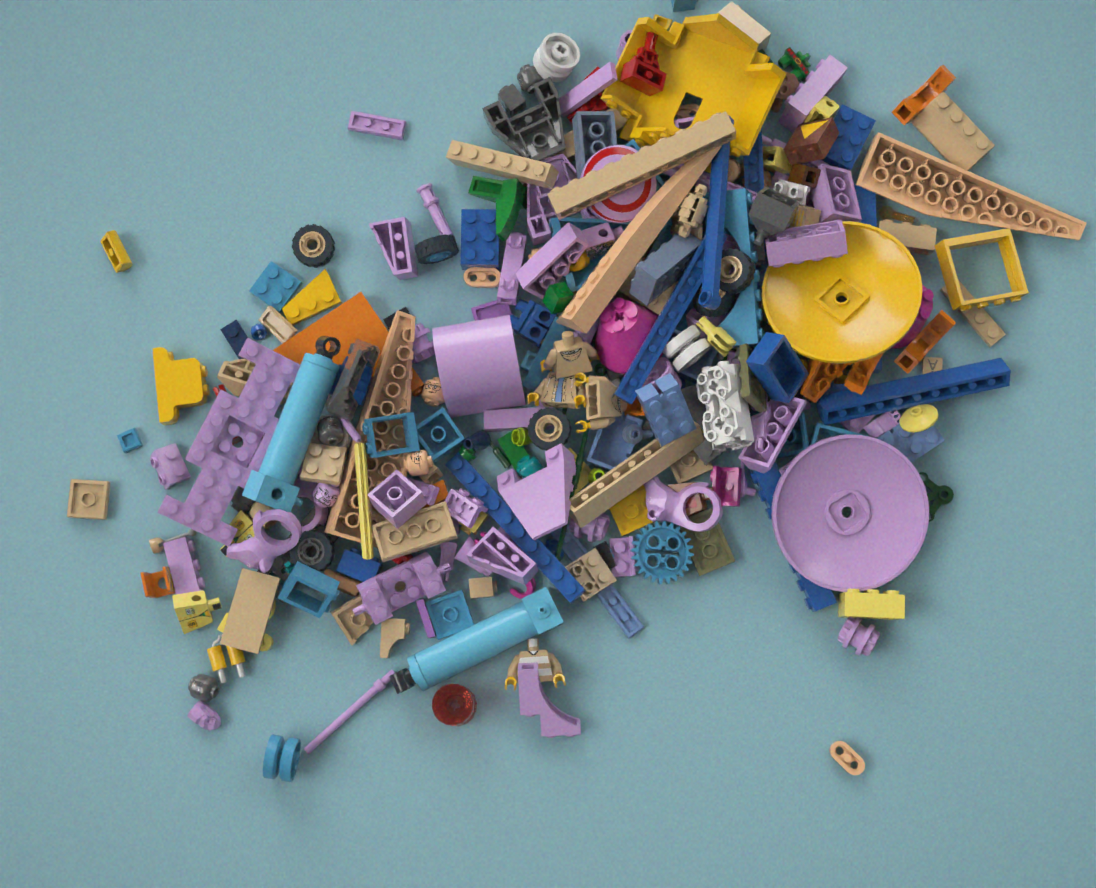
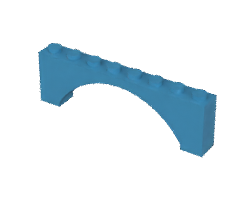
M746 188L728 190L726 193L724 226L735 238L740 251L751 258L755 269L754 279L751 281L750 286L740 292V296L729 315L717 326L722 327L737 342L733 348H740L739 345L746 343L749 346H757L764 336V330L760 325V321L763 320L762 309H759L758 302L761 301L760 289L757 290V282L760 281V276L755 266V263L758 262L757 251H754L756 233L752 230V224L754 223L749 216L750 205H753V196ZM709 193L703 198L709 200Z

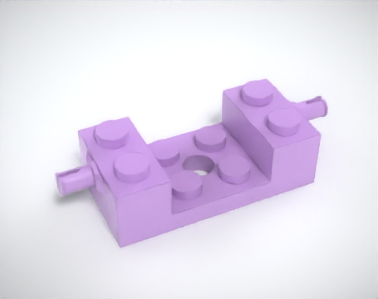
M426 551L407 562H403L356 585L363 604L352 610L355 616L367 612L376 625L393 617L391 612L419 598L427 596L429 599L446 591L441 574L452 569L448 562L437 567ZM399 581L404 582V589L396 591L395 584Z

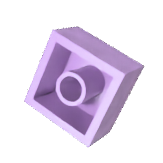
M397 469L367 494L372 506L397 529L427 504L422 491Z

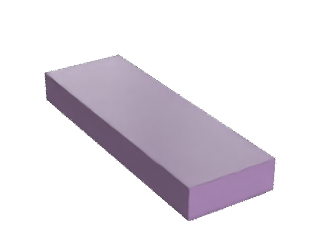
M351 111L348 124L349 131L403 140L406 121L356 111Z

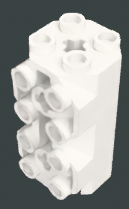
M729 361L718 362L717 366L703 367L701 369L702 373L697 377L696 387L698 399L706 405V412L703 415L702 421L704 437L712 442V448L716 451H726V448L739 450L751 446L754 443L748 402L742 398L740 388H742V381L739 376L740 364H730Z

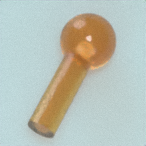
M883 206L879 211V216L883 220L895 219L912 224L915 221V217L895 212L891 206Z

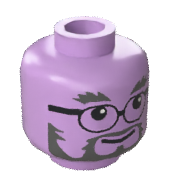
M318 483L312 493L313 500L323 508L332 507L340 494L339 485Z

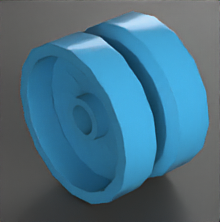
M271 735L263 761V777L275 779L279 774L281 781L293 782L299 764L301 740L289 737L285 742L283 736Z

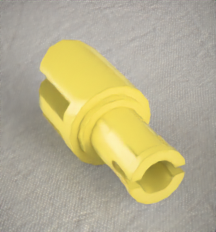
M705 316L696 323V326L708 336L707 341L723 357H726L737 343L722 327H715Z

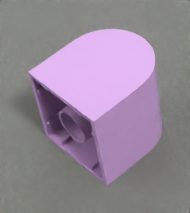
M510 315L432 328L437 368L450 418L482 413L484 410H497L526 405Z

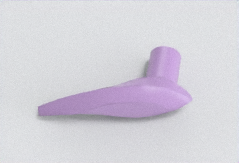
M741 461L740 496L744 497L745 494L755 496L756 489L748 487L745 466Z

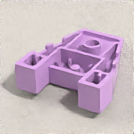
M563 153L541 161L552 164L559 171L553 189L563 187L571 180L577 178L576 169ZM527 183V230L532 244L535 246L551 239L548 222L549 219L556 218L557 216L547 195L552 189ZM588 207L579 211L583 219H600Z
M562 443L545 451L547 467L521 479L512 468L497 476L499 493L533 540L568 524L571 505L569 497L574 487L572 478L576 474L574 455Z

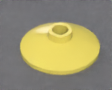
M929 404L913 406L900 417V426L907 432L924 431L935 424L939 416L938 411Z

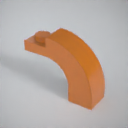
M944 65L940 66L918 90L903 99L892 113L905 126L941 92H945L946 88L956 77Z
M941 310L900 353L894 362L908 374L956 322Z
M884 353L864 361L855 362L845 379L844 386L850 391L862 395L872 372Z

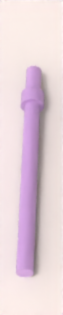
M391 669L383 678L377 679L373 683V687L312 740L304 750L310 754L376 693L382 692L387 687L386 684L391 681L389 676L394 674L395 671Z

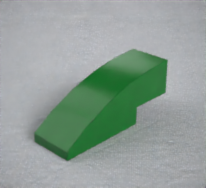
M473 176L468 194L496 203V199L503 198V181ZM523 186L521 209L526 210L527 187Z
M517 178L503 180V198L496 199V234L502 241H506L512 232L521 209L523 185Z

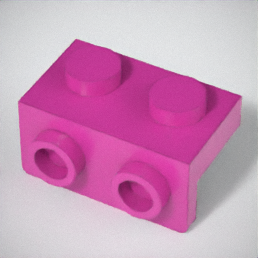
M713 466V471L710 474L712 488L720 498L722 506L740 507L742 468Z

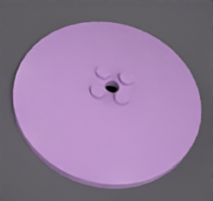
M846 434L832 436L808 446L786 467L777 483L773 496L772 526L782 554L789 564L803 577L830 590L847 592V589H859V591H866L882 586L900 575L920 551L929 523L927 492L914 465L904 454L890 444L863 435ZM846 506L851 509L849 517H843L842 509Z

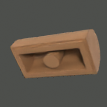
M328 568L325 570V575L340 582L337 590L353 597L360 594L356 585L362 582Z

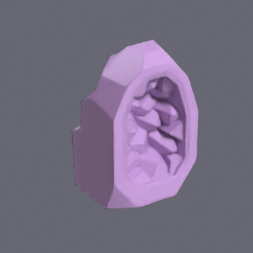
M201 700L194 705L187 715L194 723L206 730L211 731L221 726V718L217 711Z

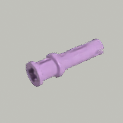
M431 183L422 185L417 189V193L421 195L424 201L423 206L429 210L440 235H453L440 209L439 198L435 196L432 190L433 185Z

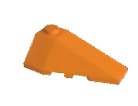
M809 359L807 367L809 375L802 384L800 394L816 403L830 388V383L836 377L839 378L846 366L852 363L834 364Z

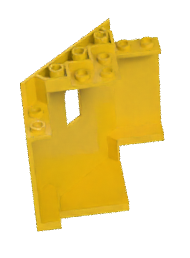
M720 13L685 17L682 24L675 21L672 22L669 31L650 17L638 18L616 64L618 80L605 88L601 99L606 102L609 108L618 110L620 115L627 119L619 138L626 141L634 139L637 145L642 148L644 146H652L658 140L664 137L669 138L681 130L675 126L674 118L685 94L688 93L703 100L692 124L688 128H691L698 121L704 122L710 119L712 115L726 111L733 118V126L736 130V139L730 141L729 155L740 157V155L749 156L787 73L776 64L768 63L770 57L758 52L757 47L759 44ZM647 32H653L658 35L655 51L659 55L658 63L660 70L667 74L663 91L652 96H648L620 82L623 64L629 62L637 54L639 47H644ZM711 162L709 163V165L707 166V168L704 170L705 172H708V173H710V174H711Z

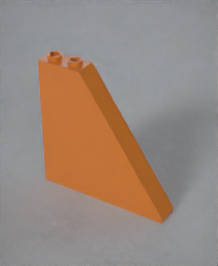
M359 292L273 351L301 365L305 353L313 355L316 353L315 344L319 337H335L339 340L341 348L339 353L333 356L332 362L342 365L346 356L349 357L350 355L348 354L350 345L355 343L357 338L378 346L380 349V354L373 369V377L389 332L362 292ZM329 341L326 343V346H325L327 351H328L329 348H330V342H329ZM412 367L411 397H417L422 393L424 383Z

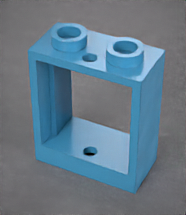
M414 412L364 419L362 430L363 434L367 437V443H365L366 453L369 454L370 458L420 451ZM402 419L406 447L377 452L372 423Z
M297 561L283 584L278 599L320 618L324 612L327 613L332 605L331 600H336L340 592L337 590L340 582ZM299 581L327 596L322 602L293 587Z

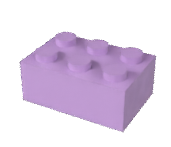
M825 164L819 165L817 169H821L817 186L816 188H810L814 208L821 210L819 223L835 220L861 221L862 218L851 170Z

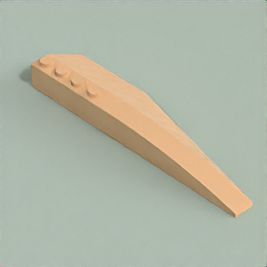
M879 132L871 141L856 185L928 216L1006 229L1010 228L1017 231L1077 241L1080 240L1087 224L1073 216Z
M721 146L687 161L652 196L599 261L556 322L558 324L587 334L720 150Z
M396 311L356 427V431L361 436V441L355 442L352 440L341 477L340 494L331 508L325 533L361 543L354 445L356 443H367V437L363 434L362 430L364 419L410 412L415 316ZM402 419L372 423L377 452L406 447ZM366 453L369 493L396 469L405 477L407 476L404 468V457H407V453L370 458L369 454ZM370 502L371 525L386 521L387 519ZM372 530L373 547L378 548Z

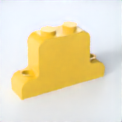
M163 347L152 348L159 423L164 426L172 425L180 417L179 409L202 406L207 402V396L210 395L209 386L205 380V377H208L207 367L195 358L174 360L172 351L169 352Z

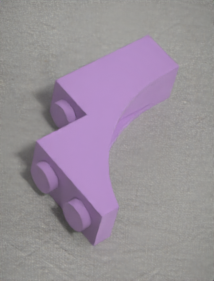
M538 662L518 663L520 715L527 717L540 715L541 736L554 738L560 735H566L567 737L581 735L580 719L558 709L545 694L539 678Z

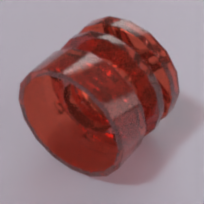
M450 683L436 691L432 699V709L440 722L450 726H462L473 719L477 711V701L470 689L459 684ZM458 700L460 708H456L454 711V707L451 705Z

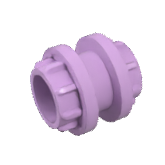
M422 323L415 325L412 360L414 364L435 354L433 341L430 342L426 335L431 331L429 328H425Z
M604 512L582 528L570 518L569 529L574 533L575 537L581 538L586 534L588 535V541L594 543L596 540L601 541L605 538L610 518Z
M849 617L838 635V641L843 643L842 647L845 649L849 645L857 648L855 654L858 656L861 654L869 656L880 637V632L875 630L876 626L873 624L869 628L861 625L863 619L860 617L856 619Z

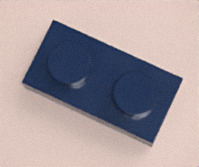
M234 320L220 330L238 359H244L239 356V353L248 336L239 322Z

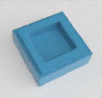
M136 428L117 435L124 453L143 446Z

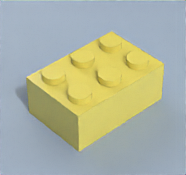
M847 589V592L839 594L838 617L888 620L905 619V595H900L899 591L887 590L883 591V594H879V590L868 589L864 593H859V589Z

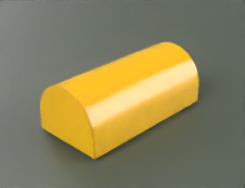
M115 230L107 231L100 242L115 272H123L129 269L133 263Z

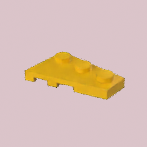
M326 268L282 308L287 321L293 326L342 303Z

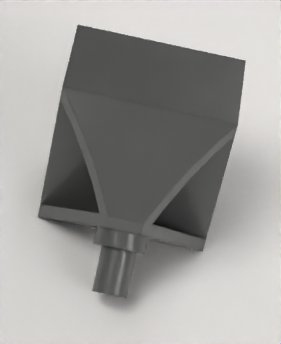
M766 186L760 190L749 212V216L757 229V237L754 243L761 246L764 239H767L768 236L784 231L792 223L801 202Z

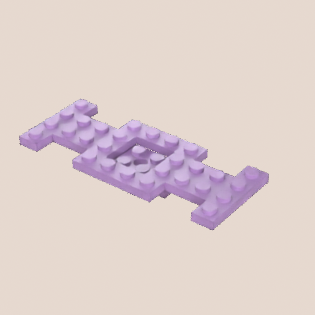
M249 338L246 339L239 356L256 365L239 398L223 390L219 391L185 457V460L202 468L185 503L166 495L157 513L226 546H230L238 529L220 520L237 487L245 488L251 470L259 471L279 420L274 415L290 383L294 382L300 364ZM236 436L241 437L243 440V444L239 448L232 445V439Z

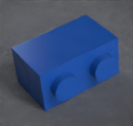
M351 547L350 551L344 550L336 571L364 582L378 575L383 565L378 563L380 559L376 557L367 560L363 559L361 556L362 552Z

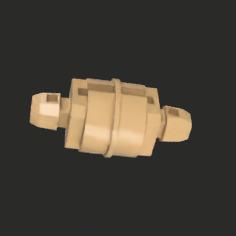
M702 184L696 187L695 195L689 193V196L685 197L682 205H680L677 216L679 217L678 222L683 224L679 229V236L683 238L689 236L690 228L696 229L698 225H701L706 216L708 200L703 197L706 195L707 187ZM695 200L699 201L696 209L692 208ZM690 213L693 214L691 222H687Z

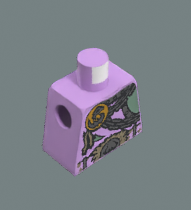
M604 223L581 231L589 244L585 250L590 260L608 252L615 243V240L624 232L622 226L611 230L609 223Z

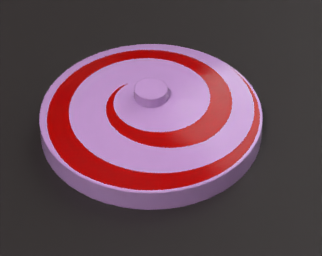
M624 145L605 147L589 158L580 178L585 177L590 171L602 169L610 162L615 163L621 160L627 154H634L639 151ZM656 176L589 206L588 209L595 216L606 222L626 223L632 221L656 193Z

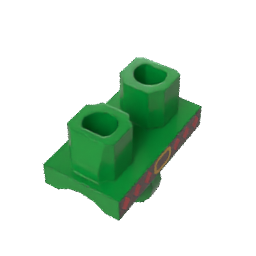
M789 47L778 60V65L782 70L791 66L793 71L790 73L795 74L798 82L800 80L805 82L806 77L810 73L808 68L811 65L808 60L811 56L809 53L803 55L800 51L795 54L791 47Z

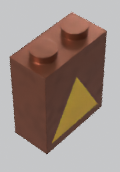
M833 117L806 122L797 126L783 149L790 165L825 159L839 135Z

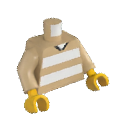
M539 638L528 639V651H520L518 655L514 656L508 667L507 679L505 680V689L507 690V686L512 684L515 691L518 683V663L538 662L540 682L553 681L554 686L557 688V682L563 681L564 686H566L560 662L548 650H539Z

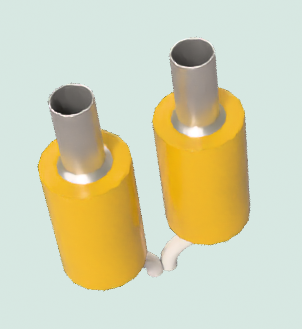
M218 635V639L213 642L212 647L207 649L213 672L217 671L220 684L227 682L224 673L227 665L221 645L215 646L221 640L222 635ZM226 646L231 665L236 666L239 678L246 676L242 664L246 662L243 650Z

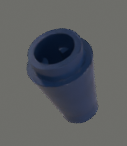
M478 431L464 440V447L466 449H486L491 442V438L487 432Z

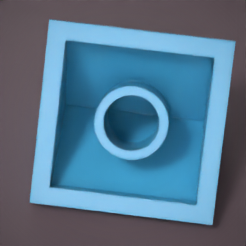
M804 413L800 414L777 458L795 457L809 446Z

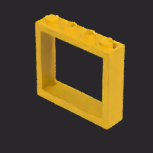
M1010 228L943 239L934 245L952 311L960 309L961 312H965L975 306L981 309L988 307L991 303L997 306L1006 303L1008 300L1013 303L1020 301L1022 296L1029 293ZM998 242L1012 292L964 301L950 250Z

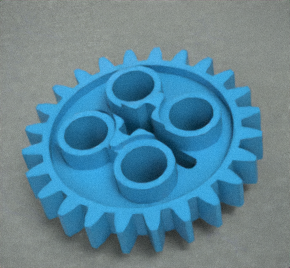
M655 521L654 527L649 523L647 524V530L644 528L640 529L642 535L635 534L638 541L631 542L636 548L630 549L631 552L635 553V556L630 559L637 561L633 567H640L637 572L638 574L645 573L643 579L650 576V583L657 579L660 585L664 579L665 583L669 584L670 578L675 582L677 581L676 575L679 577L684 576L682 570L689 571L686 564H692L688 557L694 556L693 553L689 552V549H692L693 546L687 545L691 539L684 538L686 531L680 533V526L673 529L672 522L666 526V521H663L661 526H659L658 521ZM650 537H654L657 540L656 547L649 545ZM669 539L675 540V549L668 546ZM662 549L663 552H678L679 555L666 554L661 557L660 553H645V550L658 551ZM649 556L654 557L656 560L654 567L647 563ZM668 558H672L675 561L674 568L668 567Z

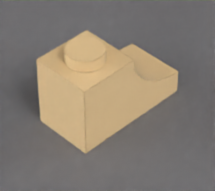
M387 619L381 622L380 658H390L394 645L399 640L406 639V635L410 634V623H407V619Z

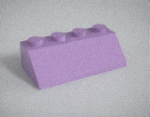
M841 220L786 228L784 231L764 239L768 264L773 267H781L786 263L801 264L805 260L811 259L812 261H820L823 257L830 256L832 258H839L843 254H848L845 229Z
M793 397L790 403L770 399L771 417L767 423V440L763 441V451L756 452L754 442L751 446L743 448L738 458L751 470L761 473L769 471L807 401Z

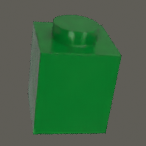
M565 282L551 284L547 288L543 302L551 314L560 313L568 306L574 294Z

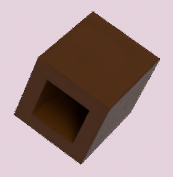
M794 164L792 165L788 181L816 188L821 169Z

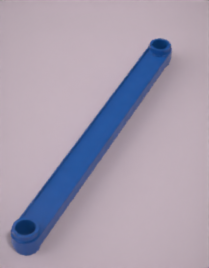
M729 116V118H730L732 124L734 125V120H733V118H731V116ZM730 142L721 145L720 150L711 161L702 291L698 299L700 305L710 310L717 309L721 303L719 288Z

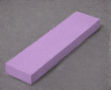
M612 62L607 63L560 97L561 115H569L617 81L615 64Z

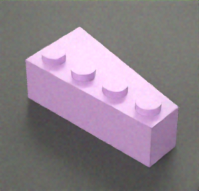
M829 55L826 60L822 59L816 66L817 70L815 72L811 71L806 77V83H800L795 90L796 94L794 96L790 95L784 104L787 106L778 123L790 132L794 133L797 126L806 120L812 108L824 96L830 94L848 69V67L833 56Z
M568 222L515 275L524 290L543 300L548 286L558 283L562 276L568 274L570 265L576 263L589 244L581 230Z

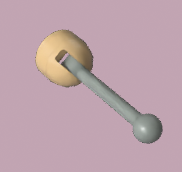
M190 529L187 533L167 540L158 537L149 540L152 552L156 554L163 551V543L187 536H195L196 531Z

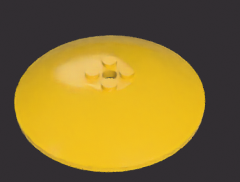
M842 221L848 254H843L842 257L832 258L830 256L823 257L820 261H812L811 259L805 260L801 264L786 263L781 267L769 265L767 267L762 285V301L768 323L776 334L785 335L795 352L810 359L826 363L846 364L876 357L896 345L908 333L917 318L922 300V280L913 256L891 234L877 227L859 222ZM839 296H845L847 300L845 302L840 303L836 300V298Z

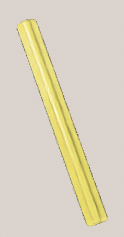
M356 443L354 450L362 558L367 560L373 559L374 554L370 499L367 495L369 493L366 444Z

